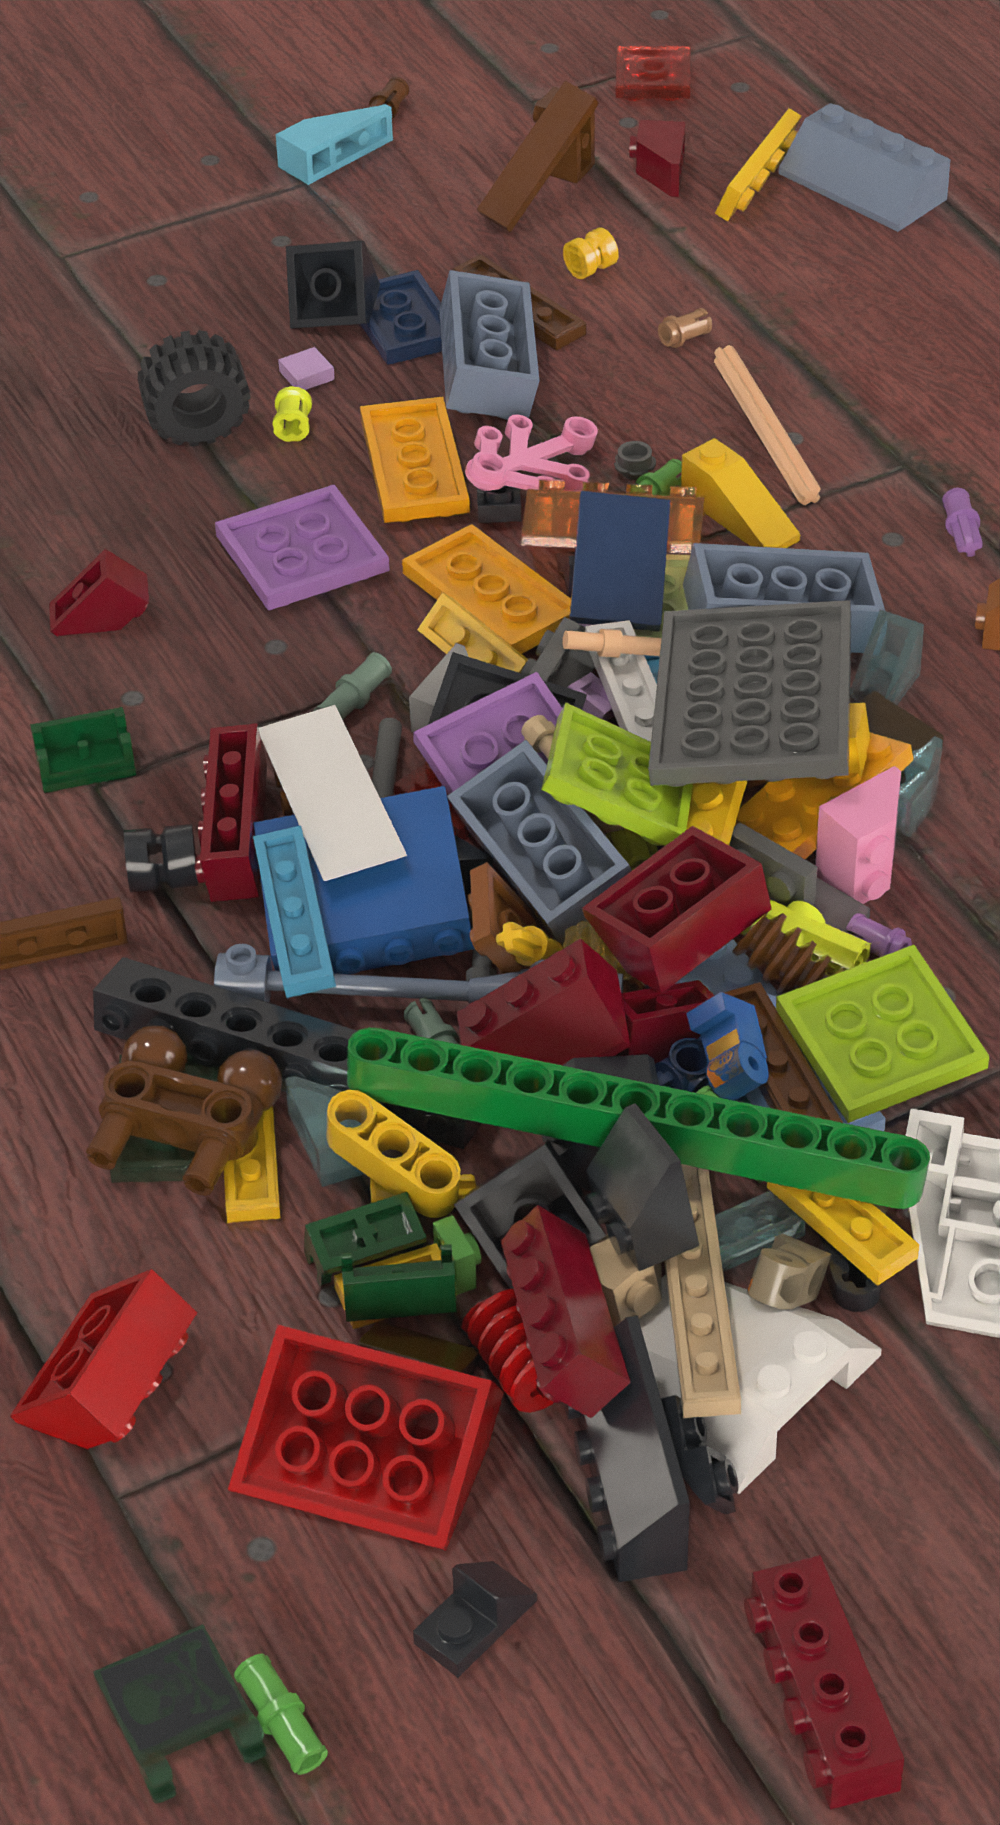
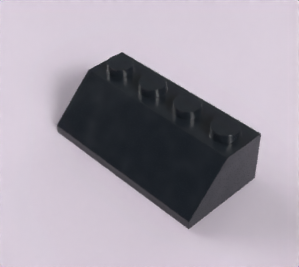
M638 1315L626 1317L614 1327L630 1383L593 1418L587 1417L564 1403L567 1419L577 1418L580 1431H574L576 1456L580 1466L589 1464L592 1477L585 1479L587 1499L591 1513L601 1511L604 1525L597 1527L600 1551L603 1561L613 1560L618 1582L687 1571L690 1502Z

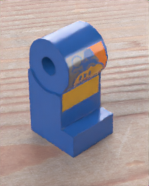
M720 992L686 1013L691 1031L701 1035L708 1062L706 1068L707 1078L712 1089L720 1098L735 1101L768 1081L767 1055L754 1005Z

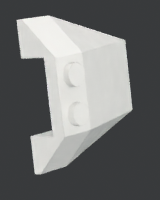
M911 1109L906 1136L918 1139L926 1145L930 1152V1163L923 1195L920 1202L908 1208L913 1239L919 1243V1254L916 1261L926 1324L1000 1338V1139L964 1133L963 1117Z
M665 1275L662 1278V1300L648 1313L643 1315L639 1322L660 1398L672 1395L681 1398ZM724 1282L741 1396V1414L703 1417L707 1428V1441L702 1443V1446L707 1445L725 1455L726 1459L732 1462L738 1478L737 1493L740 1494L776 1459L777 1431L831 1379L847 1389L881 1356V1348L838 1319L802 1307L790 1310L771 1307L753 1299L748 1295L747 1289Z

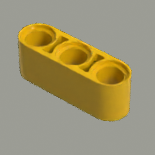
M345 1090L332 1097L327 1109L326 1139L329 1147L336 1154L394 1196L407 1192L415 1211L426 1217L439 1218L453 1211L455 1208L454 1204L458 1200L461 1169L458 1161L451 1154L363 1092ZM350 1119L360 1122L361 1125L350 1128L340 1123ZM392 1149L398 1150L404 1155L398 1158H389L384 1156L382 1152ZM429 1180H439L447 1186L440 1189H432L424 1183Z

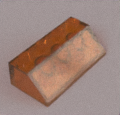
M539 479L538 487L527 489L521 545L575 548L581 491L671 500L667 553L691 554L693 543L703 544L706 495H696L697 487L670 486V493H652L653 485L628 483L626 484V491H608V482L583 481L582 489L565 488L564 480Z

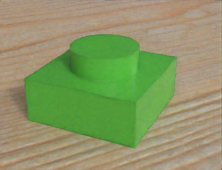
M453 1215L433 1222L434 1244L437 1243L439 1249L440 1245H452L456 1295L477 1288L476 1265L481 1263V1254L474 1236L470 1232L464 1234Z

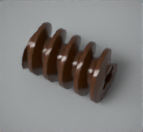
M766 913L732 951L736 956H739L751 950L752 953L747 963L751 970L766 964L767 967L762 977L766 984L782 978L777 991L779 996L845 971L841 968L828 974L826 971L832 959L828 954L815 961L811 959L817 945L813 940L798 947L796 943L802 931L798 926L783 933L781 929L787 917L784 913L771 919L766 917Z

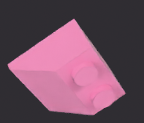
M896 766L819 806L815 865L817 866V878L862 904L878 899L890 889L901 770Z

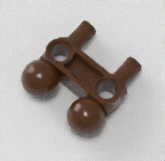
M164 1026L143 1027L135 1031L124 1043L122 1063L111 1068L105 1075L103 1081L105 1095L98 1107V1112L103 1121L86 1149L87 1158L99 1168L113 1169L131 1135L194 1151L196 1153L183 1175L184 1185L188 1190L198 1195H211L227 1161L244 1157L256 1146L258 1140L257 1125L263 1112L269 1110L280 1098L283 1079L279 1067L272 1057L260 1051L243 1050L229 1056L219 1067L217 1082L184 1073L187 1060L186 1047L177 1033Z

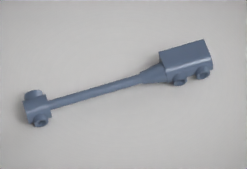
M247 944L233 945L226 953L218 954L214 986L267 1003L270 1001L271 991L285 992L280 971H272L270 955H256L255 949ZM539 960L533 963L530 968L534 967L535 965L539 964L544 960ZM521 969L519 972L471 978L470 981L334 974L336 987L311 993L414 999L426 998L468 1001L470 1004L528 969ZM618 974L620 990L623 993V974Z

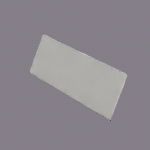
M336 705L259 727L262 742L298 824L302 826L305 840L323 881L407 856Z

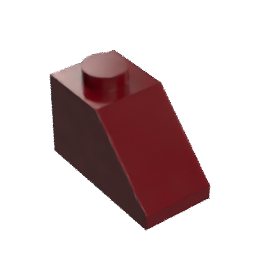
M640 120L637 135L630 136L629 158H636V174L670 197H679L685 158L686 122Z
M104 549L49 603L50 632L56 636L121 630L133 618L140 617L149 604L147 574L107 549Z
M700 980L674 984L662 994L653 988L621 993L630 1047L614 1056L649 1055L654 1059L655 1064L665 1059L669 1055L671 1046L676 1041L683 1038L698 1039L701 1036L691 1031L686 1013L715 995Z

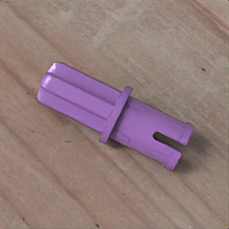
M953 488L947 491L942 498L943 507L947 514L945 526L948 533L954 538L957 551L960 553L966 552L967 557H972L976 555L975 550L983 546L979 532L980 517L978 512L972 509L969 493L962 488Z

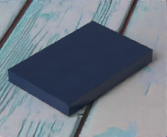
M419 270L379 279L380 287L369 324L360 325L385 363L390 365L441 352L442 341L439 312L441 302Z
M589 491L580 492L570 620L579 624L589 625L630 620L633 629L660 631L671 500Z

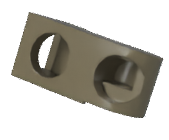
M786 1234L777 1235L771 1249L764 1248L760 1251L747 1293L753 1299L763 1304L785 1310L794 1309L817 1299L832 1254Z

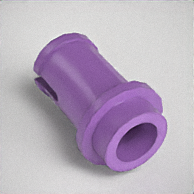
M861 913L855 914L846 927V930L854 932L851 935L871 943L870 952L879 956V958L909 947L912 944L911 939L906 937L903 929L898 927L892 930Z

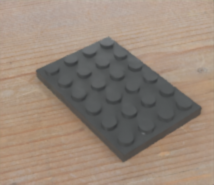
M850 600L664 611L648 767L650 786L668 785L679 787L691 783L710 782L730 784L736 781L748 780L777 782L787 778L815 777L818 779H829L834 776L849 775L852 618Z

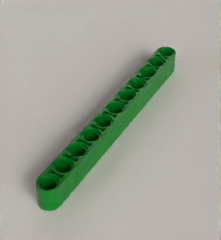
M368 1027L360 1029L353 1033L348 1040L347 1085L350 1090L363 1092L378 1102L596 1147L602 1146L625 1107L636 1104L683 1165L896 1209H906L915 1206L920 1202L923 1195L930 1163V1152L921 1141L909 1136L381 1028Z

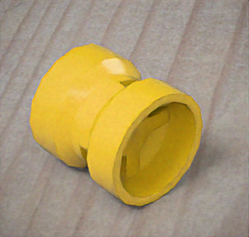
M599 227L588 232L585 239L575 238L567 242L563 247V258L568 270L574 277L585 279L593 275L597 268L605 269L617 263L618 248L610 232Z

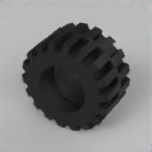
M198 330L196 335H190V331L180 332V337L173 338L170 335L163 338V345L155 344L149 349L151 357H143L140 363L142 370L138 371L137 377L145 412L152 429H157L158 435L165 440L171 437L173 444L182 445L184 442H188L189 446H199V442L207 441V444L216 442V437L222 435L225 438L232 433L231 427H239L244 421L242 414H248L250 407L248 400L251 399L248 383L235 348L230 342L224 343L223 337L214 334L210 338L207 331ZM208 384L196 392L180 393L193 385Z

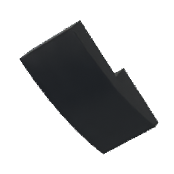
M506 485L492 491H484L477 488L478 523L522 521L519 488Z
M676 1395L661 1398L682 1477L705 1505L725 1515L736 1512L733 1494L738 1492L736 1470L732 1462L726 1459L725 1455L707 1445L702 1446V1443L707 1441V1428L704 1418H683L681 1398Z

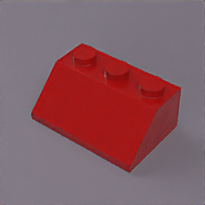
M153 1269L91 1293L10 1417L17 1424L85 1449L109 1441L112 1443L120 1441L133 1428L136 1422V1417L133 1414L141 1401L149 1397L160 1385L163 1379L160 1371L167 1360L177 1354L186 1344L189 1338L186 1330L198 1312Z

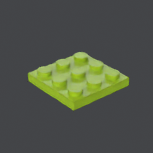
M565 703L557 718L541 790L550 793L560 803L566 805L574 804L595 814L604 823L620 825L639 834L650 844L666 846L686 831L693 783L679 787L668 785L650 786L648 771L650 741Z
M915 945L776 997L777 1012L847 1123L988 1069L989 1054Z

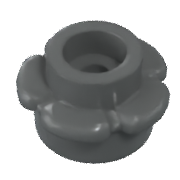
M641 441L623 443L618 448V454L615 456L616 462L614 467L616 471L632 480H637L643 474L648 473V470L651 471L656 466V459L652 456L651 447Z

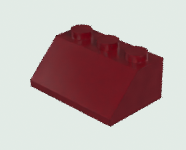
M691 826L582 907L584 917L625 971L661 994L772 909L762 863L694 826Z
M581 938L457 1012L461 1045L527 1059L564 1065L573 1058L614 1056L630 1047L617 970Z

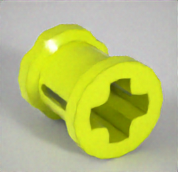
M285 387L275 397V408L278 413L273 418V432L279 439L285 442H298L306 438L309 433L310 426L307 416L312 409V398L306 390L300 387Z

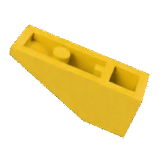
M716 438L682 455L681 497L749 546L788 548L800 541L799 531L743 457Z

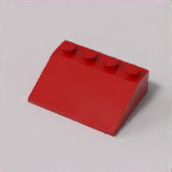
M277 1324L228 1490L446 1551L489 1447L504 1392L493 1381Z

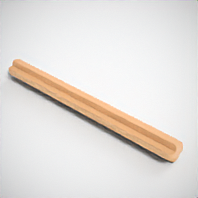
M730 345L724 349L718 347L714 352L716 356L714 359L715 365L798 502L802 505L818 502L820 499L818 494L821 489L737 351Z

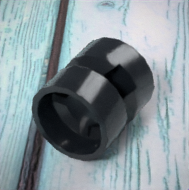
M192 824L165 826L161 834H155L151 828L124 830L125 860L130 892L157 890L161 882H167L171 888L198 886ZM162 852L163 864L150 863V855Z

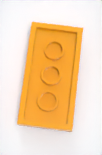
M443 397L360 406L361 423L384 523L407 522L414 519L439 516L449 517L455 514L470 513V499Z
M473 524L402 559L403 574L436 600H438L442 593L452 597L521 654L538 646L547 630L555 633L564 617L569 619L571 598Z
M870 733L867 758L862 777L859 776V773H849V775L834 776L829 779L806 777L787 778L777 782L770 781L739 809L735 826L740 822L801 858L806 859L817 849L819 806L894 766L902 771L914 760L911 744Z

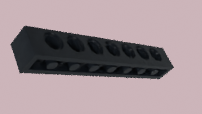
M122 957L93 989L94 1030L127 1040L135 1031L143 1027L164 1026L176 1032L186 1047L187 1060L219 1070V1067L229 1056L237 1052L257 1050L272 1057L279 1067L283 1079L281 1091L327 1106L336 1094L350 1090L347 1085L348 1040L353 1033L357 1032L356 1030ZM378 1102L427 1138L463 1150L482 1124L480 1122Z

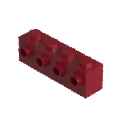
M258 724L210 728L209 753L204 755L203 758L206 787L201 788L203 820L198 822V837L201 851L200 854L195 856L197 880L199 883H206L211 902L259 898L260 869L253 836H255L254 822L264 821L267 761Z
M537 1205L525 1218L513 1224L506 1236L501 1240L507 1262L506 1271L513 1284L517 1299L516 1308L523 1321L527 1336L526 1345L533 1358L537 1373L536 1383L540 1391L552 1402H563L587 1417L593 1418L630 1383V1379L586 1234Z
M821 1555L752 1572L751 1597L744 1599L746 1618L752 1633H762L767 1646L763 1650V1656L772 1684L781 1683L787 1698L783 1700V1709L788 1728L793 1736L801 1734L807 1751H804L803 1759L811 1786L814 1789L822 1787L830 1810L901 1791L904 1756Z

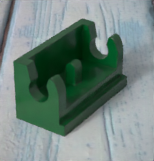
M123 707L30 724L36 763L44 793L136 775L130 733L127 732Z
M404 1192L306 1224L304 1254L308 1264L315 1263L317 1283L321 1286L331 1282L332 1273L342 1270L341 1254L352 1253V1264L355 1266L407 1248L408 1252L423 1248V1243L426 1242V1235L408 1193Z
M440 1245L441 1260L358 1268H353L352 1253L341 1254L346 1322L457 1312L452 1245Z

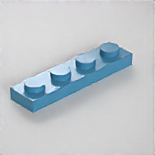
M302 826L253 836L286 998L336 987Z

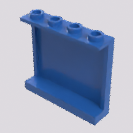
M445 786L380 798L407 854L405 857L323 881L305 840L334 974H355L364 970L390 965H402L411 961L442 955H453L458 952L475 949L470 938V930L472 928ZM295 815L254 822L255 836L296 827L299 824ZM262 884L271 958L275 971H280Z

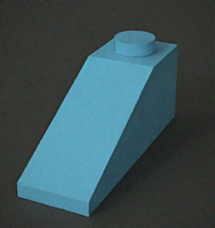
M385 104L304 119L276 134L278 167L309 185L393 140L391 107Z

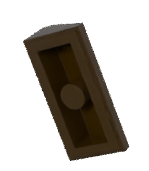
M378 1321L367 1331L357 1344L358 1346L472 1376L481 1359L478 1349Z

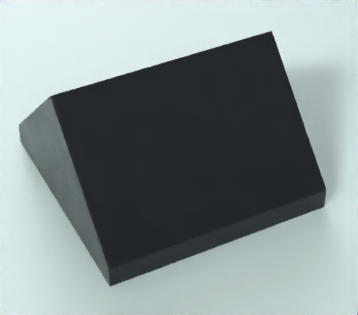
M364 241L286 246L291 329L369 324L380 282Z

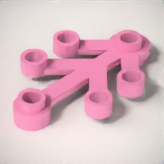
M512 415L508 418L505 428V435L510 439L509 456L503 458L497 454L503 438L502 433L494 427L482 426L478 429L474 442L479 452L467 463L465 469L466 477L480 490L492 491L506 485L531 491V496L537 502L551 504L555 502L560 488L559 483L552 477L561 479V483L566 489L573 492H581L586 488L590 473L584 466L579 464L567 465L547 459L565 452L573 455L585 454L593 447L598 429L592 421L586 418L570 417L565 421L561 436L527 448L533 423L523 415ZM523 470L545 476L534 477L516 471Z

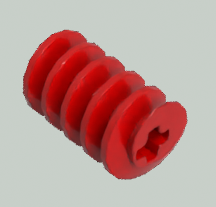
M507 1289L473 1306L463 1318L461 1328L468 1334L470 1342L479 1349V1355L489 1365L491 1373L500 1381L502 1389L511 1397L512 1404L520 1412L531 1413L541 1411L553 1405L554 1402L549 1400L540 1391L536 1383L537 1373L532 1355L526 1345L527 1336L523 1321L516 1308V1295L514 1289Z

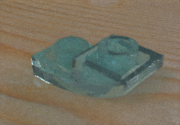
M936 736L920 750H914L912 752L914 759L904 768L906 783L900 786L896 832L908 838L924 821L937 795L943 740Z

